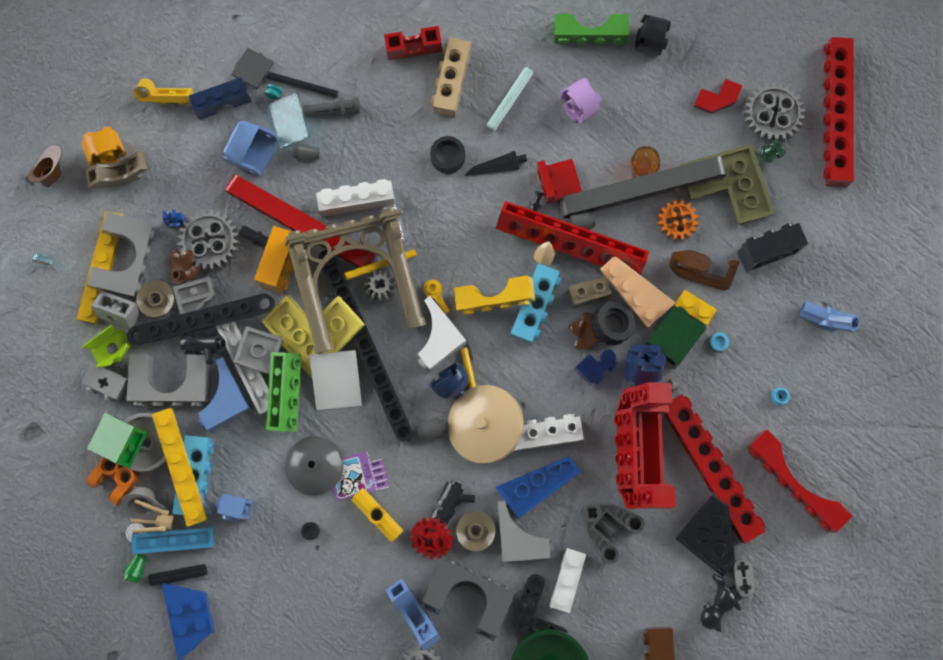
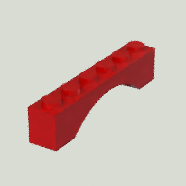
M768 429L763 430L746 446L749 449V454L755 460L759 459L764 464L762 467L769 474L773 473L778 478L776 480L777 483L784 489L787 488L792 493L791 497L796 502H801L806 507L805 511L811 517H816L820 521V527L826 532L837 533L853 517L839 501L818 497L797 482L786 465L781 442Z

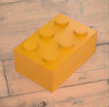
M273 226L254 277L255 282L261 288L283 294V291L287 290L290 282L288 277L290 272L293 273L294 268L289 249L284 245V240L289 235L288 233L292 231Z

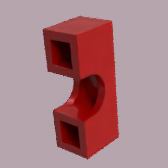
M439 25L420 28L421 32L415 36H404L402 32L384 34L388 61L442 52Z

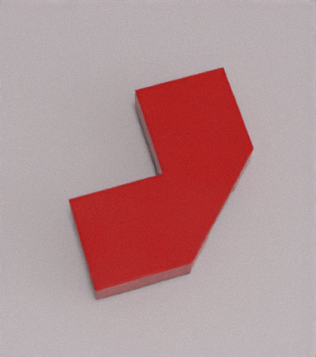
M725 79L719 95L701 88L694 107L708 113H714L719 109L729 107L736 103L743 85Z

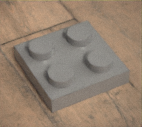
M246 326L233 363L270 375L271 352H279L284 339Z

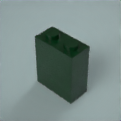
M680 306L672 308L645 344L658 345L665 355L666 361L675 368L680 365L706 330L703 326L704 324L699 319L691 318L687 315L688 312Z

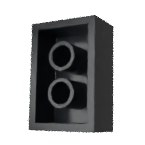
M791 222L783 225L778 231L772 229L763 233L764 236L757 238V236L746 239V243L741 245L742 247L739 249L738 255L745 271L749 272L797 254L809 243L800 223L793 225Z

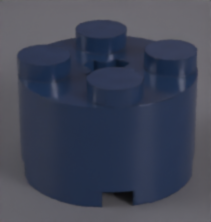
M631 345L623 371L625 379L628 382L630 380L634 382V386L648 382L658 383L662 380L666 357L658 345Z

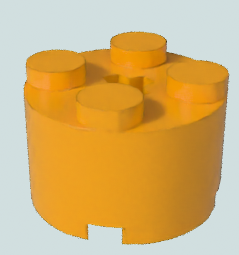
M105 127L101 131L95 133L88 132L83 135L84 140L81 146L90 167L96 163L110 164L119 162L118 159L121 156L123 159L125 158L126 152L119 135L112 127Z

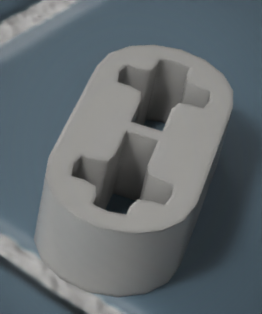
M736 559L735 564L732 566L734 586L742 597H749L755 589L751 563L746 559ZM740 562L747 566V569L743 570L744 576H742L741 570H737ZM743 579L745 580V584L749 585V589L746 590V593H744L743 590H740V586H743Z

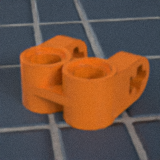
M103 457L88 476L86 483L95 489L107 476L112 478L118 486L110 495L109 501L119 506L122 498L128 495L139 482L140 476L138 471L116 463L115 468L111 471L109 469L111 461ZM129 472L130 480L125 482L124 475Z

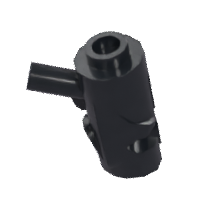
M184 334L180 342L181 350H186L184 354L205 355V361L208 365L214 362L213 354L222 353L226 347V341L220 334H197L196 336L194 334Z
M451 480L450 483L446 481L437 500L438 505H441L443 510L433 509L430 517L434 520L439 518L440 523L448 524L449 520L456 513L454 511L456 506H459L462 502L475 503V495L462 494L464 491L461 489L462 484Z

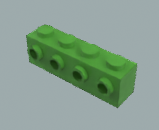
M271 352L266 430L297 432L301 354Z

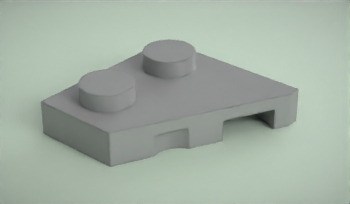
M211 277L173 287L180 314L200 310L216 296Z

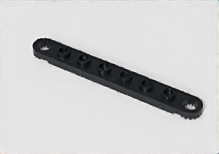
M259 294L136 325L128 330L127 340L131 344L138 346L272 312L275 308V300L268 294ZM266 298L270 302L269 306L262 309L260 302ZM136 331L141 332V338L138 341H135L133 338V334Z

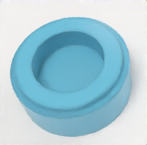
M717 332L710 337L709 346L715 352H722L729 346V339L724 333Z

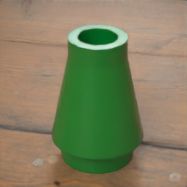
M135 554L123 571V579L138 584L139 579H142L147 556Z

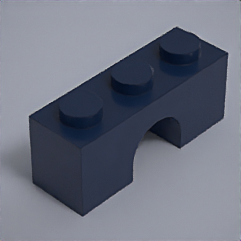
M242 77L189 95L194 113L199 120L217 114L216 109L220 106L231 104L235 108L252 102Z

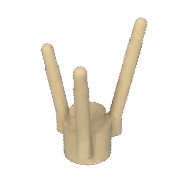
M139 500L134 501L142 507L161 514L157 515L156 520L130 519L132 523L156 526L134 529V533L172 531L174 515H169V510H162Z

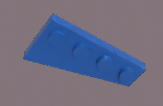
M568 456L498 485L495 488L519 519L574 478L581 470L572 458Z

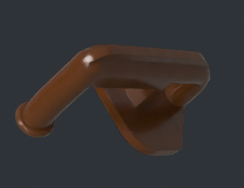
M693 250L673 252L669 262L670 269L678 277L720 290H728L739 265L737 260L728 261L729 268L725 278L707 273L710 269V258L703 253ZM678 262H680L685 267L677 265Z

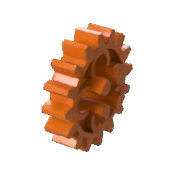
M673 200L672 205L667 202L666 208H661L660 212L662 214L657 216V219L661 221L657 223V226L663 227L660 232H666V238L672 236V241H675L679 237V240L683 241L684 236L690 238L691 233H695L696 229L694 227L699 225V222L695 220L699 218V215H694L696 208H689L691 203L684 205V200H681L677 204V201ZM674 209H677L679 211L677 219L682 220L680 224L678 221H674L677 216V213L675 211L673 212ZM687 216L690 218V221L683 218ZM666 220H668V221H670V222H673V223H672V224H667V223H666ZM678 224H679V228H680V229H683V232H679V231L677 230Z

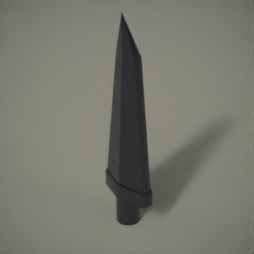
M512 151L473 166L464 176L520 169L518 163L526 162L527 157L526 154L516 156V152Z

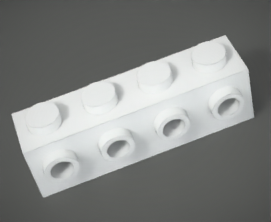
M386 179L378 180L372 184L363 182L354 187L348 185L341 186L336 190L323 189L321 192L316 193L318 209L322 217L396 205L392 183Z
M575 414L563 415V419L556 420L555 417L544 418V422L539 423L536 420L525 421L521 439L514 451L583 441L580 416L575 417Z

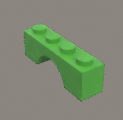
M555 14L554 17L555 43H577L580 45L586 43L598 45L614 43L621 45L627 43L629 37V14H610L608 20L597 28L582 26L577 22L574 14Z

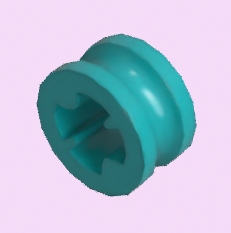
M268 84V90L264 94L271 99L280 100V94L283 93V90L278 86Z

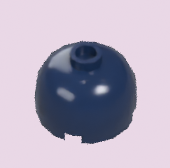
M458 362V365L454 363L438 374L440 377L437 381L433 379L429 384L430 388L443 399L455 397L458 399L464 395V389L469 381L468 374L460 362Z

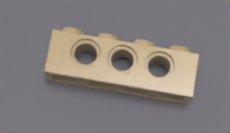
M449 37L448 44H444L443 55L445 57L444 61L441 60L439 65L441 75L440 78H436L435 82L437 92L436 95H432L431 99L434 113L456 117L471 52L470 41ZM452 58L459 59L457 62L450 61ZM448 75L455 76L453 79H447L446 77ZM444 92L451 93V95L448 97H445L442 94Z

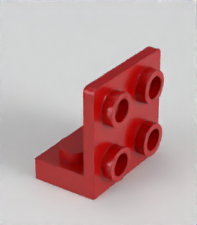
M573 159L546 165L545 160L537 162L536 170L546 204L558 201L563 196L582 192Z

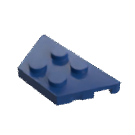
M164 583L162 587L177 659L181 660L215 631L209 602L205 591Z

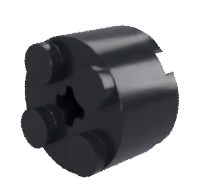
M644 14L640 21L643 25L641 28H638L636 35L635 51L660 56L662 49L665 50L668 43V38L665 37L666 32L670 29L671 21Z

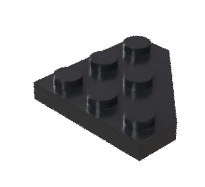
M713 493L675 539L720 576L724 577L736 561L729 505Z

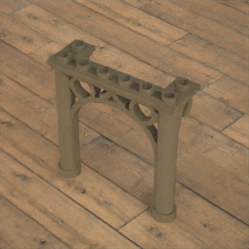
M389 208L383 210L384 213H381L380 217L374 218L371 215L362 218L363 221L360 222L350 220L344 222V225L339 227L333 224L326 226V230L322 231L312 229L300 233V230L288 233L289 235L286 236L284 245L289 249L315 345L313 346L315 354L334 349L318 294V276L322 267L331 258L346 251L365 250L382 257L392 269L408 330L427 325L425 317H422L401 239V230L398 220L401 218V209ZM363 231L360 236L361 244L348 237V234ZM376 232L380 235L381 240L375 247L371 246L365 241L366 234ZM339 237V243L333 247L334 251L331 252L330 245L324 240ZM385 240L388 246L390 256L381 249H379L384 244ZM322 245L326 248L327 254L323 259L314 258L310 254L311 248ZM308 260L318 264L313 274V278Z

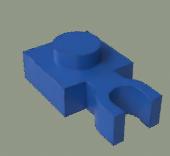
M172 209V212L162 211L163 223L171 229L181 228V225H184L183 222H187L186 217L181 212L176 213L175 209Z

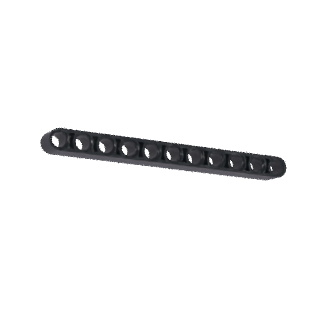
M323 250L319 254L318 259H323L327 254V250ZM334 256L331 263L325 264L322 267L335 298L338 297L341 290L348 291L347 296L342 298V300L349 307L355 308L354 313L365 324L363 329L353 337L354 343L395 436L401 442H408L413 437V430L348 282L344 277L341 266L336 256ZM335 273H339L340 278L336 281H332L331 276ZM369 341L370 347L366 350L361 349L362 342ZM372 358L378 359V364L375 367L368 366V362ZM378 376H385L386 381L384 384H376ZM386 393L393 394L394 397L391 402L384 401L383 398ZM395 410L401 412V417L398 420L391 418V414ZM400 429H409V435L406 438H401L399 436Z

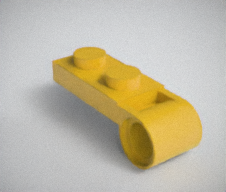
M144 78L138 82L133 93L137 100L143 102H156L159 104L178 103L184 105L190 103L189 95L193 94V89L155 88L151 80Z

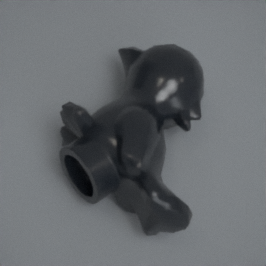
M713 574L712 578L717 583L714 604L711 606L707 602V606H703L700 620L705 628L722 632L721 621L723 615L734 607L740 611L741 606L738 601L742 598L734 585L728 588L722 576Z

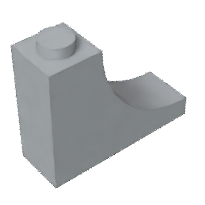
M506 501L497 502L502 562L551 558L550 554H554L553 541L549 542V538L535 537L521 530L511 519L506 507Z

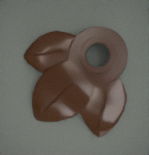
M173 250L169 259L172 269L171 280L175 284L181 285L187 280L195 279L198 275L199 268L192 266V250L181 253Z
M584 312L582 320L575 321L569 325L571 332L578 337L574 345L577 349H590L594 343L601 342L592 331V313Z

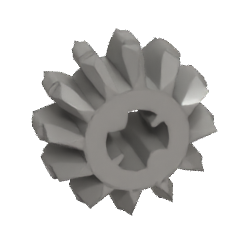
M381 269L379 270V275L373 271V278L370 276L366 277L369 282L364 283V286L369 289L365 292L367 295L372 294L371 300H375L378 296V302H382V297H385V300L388 301V294L391 296L395 295L394 291L391 290L397 288L396 284H393L395 278L390 277V272H386L384 275ZM383 283L384 288L380 287L378 289L377 284L381 285Z

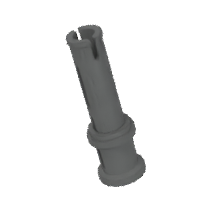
M355 97V99L350 100L339 99L338 102L303 105V112L305 117L335 113L345 115V113L352 112L360 114L359 98Z

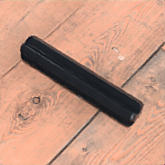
M199 564L153 573L148 576V582L151 586L205 576L208 572L206 564Z

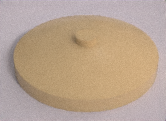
M491 385L473 387L465 391L464 395L455 401L448 417L450 441L455 450L469 461L481 464L501 461L514 451L521 439L524 425L523 414L516 399L507 391Z

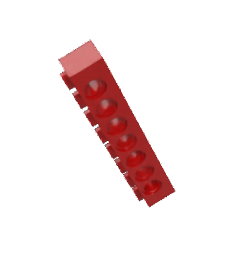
M831 37L828 43L824 45L826 61L823 70L826 73V79L824 80L823 88L826 90V96L824 97L823 106L826 108V114L823 118V124L826 125V132H824L823 142L826 143V150L823 153V160L826 161V168L823 171V178L826 179V185L849 186L854 181V38ZM835 74L840 75L841 79L837 78ZM835 91L839 92L841 96L836 95ZM835 109L840 110L841 114L836 113ZM835 126L839 127L841 132L836 131ZM834 144L839 145L841 150L836 149ZM834 162H838L841 168L836 167Z
M508 201L504 202L495 228L504 233L518 236L521 239L535 242L538 245L550 242L553 249L557 252L572 255L575 258L589 261L595 265L604 266L613 257H617L639 275L643 272L649 251Z
M681 394L672 399V404H668L669 412L663 414L711 494L714 493L729 505L731 527L740 542L746 544L766 532L764 521L760 516H756L753 511L755 507L751 500L745 498L742 493L744 492L742 485L733 478L732 475L734 473L728 464L725 465L720 449L714 447L711 442L713 440L711 434L702 427L701 424L703 422L697 413L694 414L689 398ZM680 411L686 413V421H681L678 418ZM690 428H694L697 431L696 438L689 436L688 431ZM700 445L706 446L708 450L705 456L699 453ZM711 462L716 463L718 466V470L715 473L709 469ZM721 479H725L728 482L726 490L720 487ZM732 496H735L738 499V505L736 507H733L730 504V499ZM744 513L749 517V522L746 525L741 522V515Z

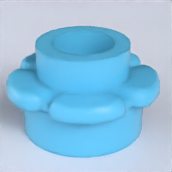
M783 387L774 389L771 392L772 402L775 405L785 406L790 399L789 392Z

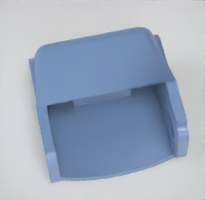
M241 120L236 124L224 148L222 159L249 174L261 177L272 159L279 137L267 128Z

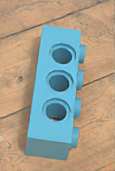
M538 263L533 275L535 301L541 302L542 307L535 309L531 305L532 302H529L530 305L521 306L510 337L531 345L533 340H538L541 330H538L540 322L544 324L548 314L544 311L547 305L551 306L555 296L552 295L553 288H558L561 278L558 277L560 271ZM544 283L548 285L549 289L541 291L538 286ZM527 318H532L535 321V325L529 327L524 321Z
M185 435L184 446L192 471H197L199 474L196 484L205 509L203 498L204 494L208 491L206 479L207 474H210L211 462L209 460L210 454L212 455L214 452L213 439ZM197 452L202 454L199 462L194 460V455ZM176 493L172 514L183 515Z

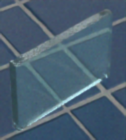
M295 92L269 104L281 149L310 138L299 93Z

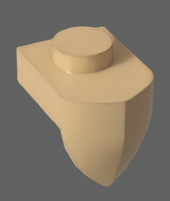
M545 242L538 245L533 258L540 264L551 265L557 251L553 249L550 242Z

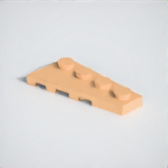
M613 257L600 268L601 272L647 328L676 303L617 257Z

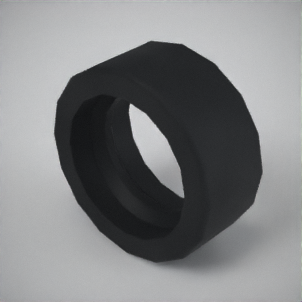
M444 136L437 139L431 146L430 158L432 165L441 173H455L464 165L466 153L464 145L459 139L452 136ZM445 145L456 147L459 152L458 160L451 165L440 163L437 158L439 148Z

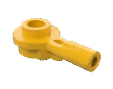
M437 280L427 281L423 286L424 294L435 299L444 314H448L450 309L441 296V284Z

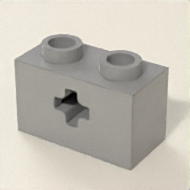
M102 290L91 305L97 318L127 329H131L140 316L136 303Z
M92 362L82 381V384L87 386L86 390L97 394L99 391L104 394L103 398L113 403L115 400L122 402L127 392L128 379L104 367L97 368V364Z

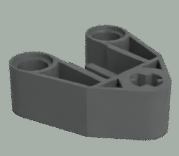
M614 504L586 505L582 510L586 536L603 562L615 563L619 559L618 549L594 526L597 525L611 537L618 527L604 516L605 513L631 533H639L644 529V519ZM588 508L596 510L594 512L595 518L593 516L591 518L588 517ZM633 518L639 521V527L636 530L630 527V521ZM607 549L614 551V558L612 560H607L604 556Z

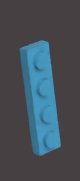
M213 527L132 534V554L214 547Z

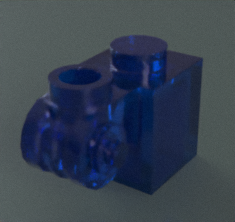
M605 350L600 356V362L596 361L589 354L574 370L590 386L593 383L598 385L605 378L603 376L604 372L607 370L611 372L618 365L616 354L612 350Z

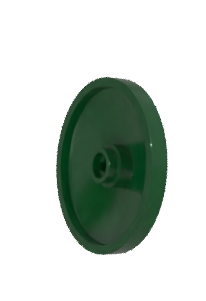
M542 629L530 633L518 643L511 656V660H589L585 649L577 639L557 629Z

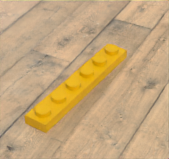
M106 211L76 318L79 321L97 324L99 318H97L91 305L101 291L87 287L91 268L93 266L111 271L120 240L119 237L101 233Z
M168 408L152 414L187 527L207 521L208 518L173 409Z

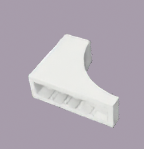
M431 296L424 300V303L432 317V331L427 344L418 353L420 358L418 362L424 370L428 368L431 372L465 345L466 340Z

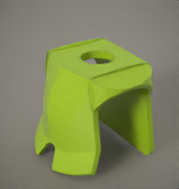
M110 325L84 344L82 348L91 349L92 356L98 363L96 367L102 368L120 363L131 349L132 344L127 340L125 332L115 329L113 325ZM111 343H115L118 347L117 352L114 354H109L107 351V347Z

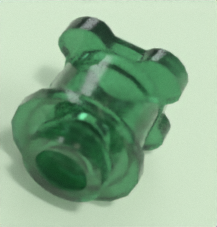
M779 139L770 142L768 146H762L760 151L761 158L768 163L786 154Z

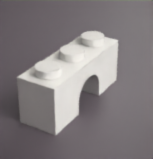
M565 548L556 586H554L549 604L551 608L570 613L586 554Z

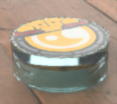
M34 253L32 254L31 261L42 265H51L52 258L45 254Z

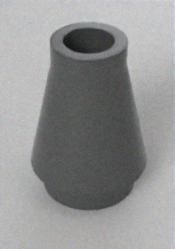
M300 142L294 144L293 159H297V161L319 159V147Z

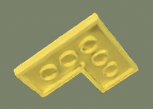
M286 295L261 322L273 335L284 339L282 345L289 353L301 354V367L312 378L309 355L315 354L313 349L315 345L307 316L290 295ZM340 296L336 297L323 311L334 349L319 354L339 352L365 325Z

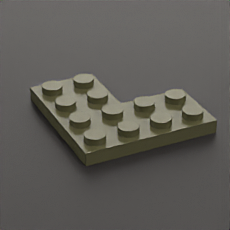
M752 144L679 165L682 166L722 156L727 176L687 187L686 190L690 201L726 191L737 225L774 216L775 211Z

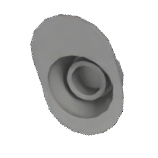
M134 486L131 493L124 496L121 501L122 507L125 510L145 520H156L157 515L161 514L136 504L135 500L166 510L163 505L156 501L155 493L145 487Z

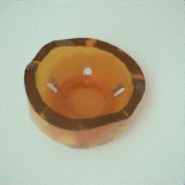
M649 146L638 148L630 159L632 171L639 177L657 172L660 167L658 152Z

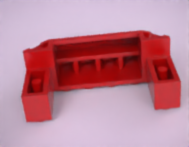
M648 382L624 389L614 417L617 431L615 435V444L617 445L615 462L618 467L616 483L627 509L676 508L675 487L671 486V484H664L662 413L669 412L668 404H672L671 383Z

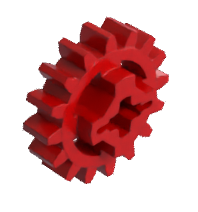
M432 517L428 521L422 518L420 522H416L410 532L412 535L409 540L414 541L411 547H417L416 553L422 552L423 558L429 555L430 559L433 560L436 555L440 559L442 554L446 555L452 546L453 536L449 535L452 530L445 528L446 523L441 525L439 518L436 522L433 521Z

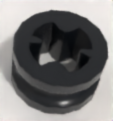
M308 522L302 526L301 534L306 540H313L319 536L320 528L316 523ZM313 526L315 534L307 536L306 532L308 531H306V528Z

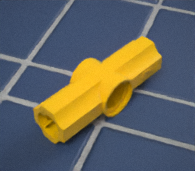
M364 488L358 491L351 499L391 543L404 531ZM377 509L381 510L383 514L379 521H375L372 517L373 512Z

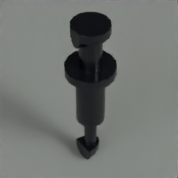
M538 191L535 192L534 202L529 203L531 205L530 209L536 212L538 208L541 209L539 202L541 197H544V194Z

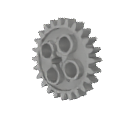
M772 82L770 87L765 83L763 89L758 86L756 92H751V97L747 98V103L744 105L746 111L743 113V116H747L744 122L750 123L748 130L754 128L753 135L759 133L760 140L763 136H766V142L773 138L774 143L777 142L778 138L782 142L786 137L790 139L793 134L798 132V128L803 125L801 121L805 119V116L802 114L806 111V109L801 108L804 102H798L801 96H794L796 90L789 92V86L783 89L782 83L776 87L774 82ZM776 98H778V104L775 109L776 116L773 119L772 127H770V122L774 114L773 108L776 104ZM763 99L769 100L771 104H766ZM782 103L787 104L789 108H784ZM760 116L765 117L767 122L762 121ZM778 120L783 121L785 126L780 125Z
M212 209L209 214L203 210L201 216L195 212L196 218L194 219L189 216L190 222H183L186 228L179 229L183 235L177 236V238L182 240V242L177 243L182 248L179 252L192 250V266L195 264L199 269L202 266L205 271H207L208 266L213 271L215 270V265L222 268L223 261L229 264L227 258L234 259L231 253L238 252L234 245H240V242L235 240L240 235L234 233L238 230L236 226H232L234 222L228 220L229 217L226 214L222 216L220 211L215 215ZM216 226H221L219 232L213 233V229ZM202 229V233L199 236H194L195 231ZM223 244L222 250L215 251L217 245ZM204 247V252L197 254V250Z

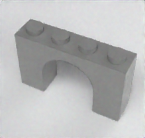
M106 211L101 233L127 240L135 250V261L128 269L120 272L92 266L87 287L134 298V294L139 293L141 284L138 283L139 276L143 277L146 267L142 265L143 259H148L150 247H147L148 240H153L155 232L154 229H151L153 223Z
M129 355L127 401L132 402L133 406H145V403H152V406H164V403H172L171 406L182 407L184 403H191V406L202 407L203 403H209L211 365L206 364L205 355H187L186 378L182 386L174 392L161 393L153 382L154 357L150 355Z

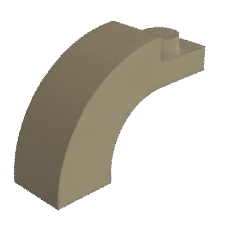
M137 151L119 162L110 164L96 163L85 170L88 187H115L142 178L141 173L147 170L144 152Z

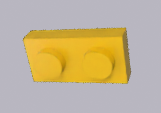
M685 289L674 305L684 308L688 312L687 315L693 319H699L704 326L709 324L717 309Z

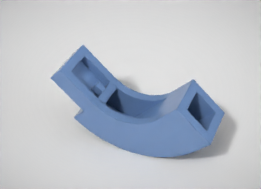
M400 579L386 590L393 604L408 622L424 651L441 639L428 613L424 608L420 607L421 603L403 579Z

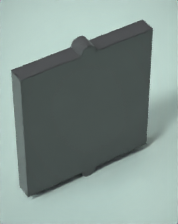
M247 48L231 74L236 78L242 77L245 84L247 83L258 89L274 61L263 56L262 53H257Z

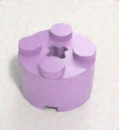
M586 78L577 80L559 93V99H563L565 103L562 105L564 111L574 122L578 120V123L581 124L600 110L602 98L599 93L594 92Z

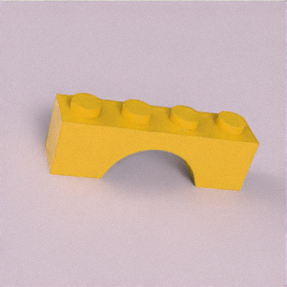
M528 275L509 278L505 289L493 297L483 296L474 285L454 288L456 310L463 313V315L475 314L474 311L479 310L481 312H491L493 308L497 307L509 309L511 305L515 304L527 306L530 305L529 302L535 301L533 278Z

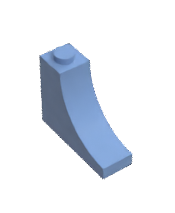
M223 357L216 360L219 370V386L216 395L211 403L198 413L200 419H198L199 424L203 429L210 432L252 410L227 360Z

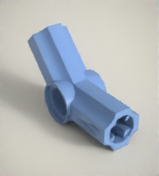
M807 301L804 302L799 313L800 318L816 323L821 329L835 332V329L855 332L860 326L859 316L856 314L843 313L829 307L823 308Z

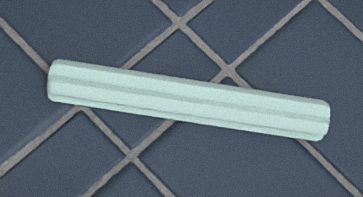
M528 67L523 69L488 121L487 127L493 131L497 129L533 75V71Z

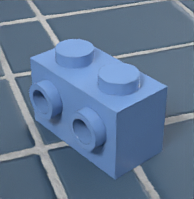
M222 494V497L218 498L216 504L217 513L222 514L223 519L238 521V519L248 520L254 500Z

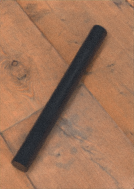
M269 71L267 73V79L335 98L339 94V91Z

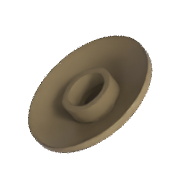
M161 280L146 282L140 287V291L136 296L139 310L144 315L152 318L166 315L172 309L175 301L172 288ZM160 297V302L155 303V298Z
M472 511L466 513L458 521L456 527L457 539L468 550H484L491 545L495 538L494 522L483 512ZM474 527L479 528L480 533L478 535L472 533Z

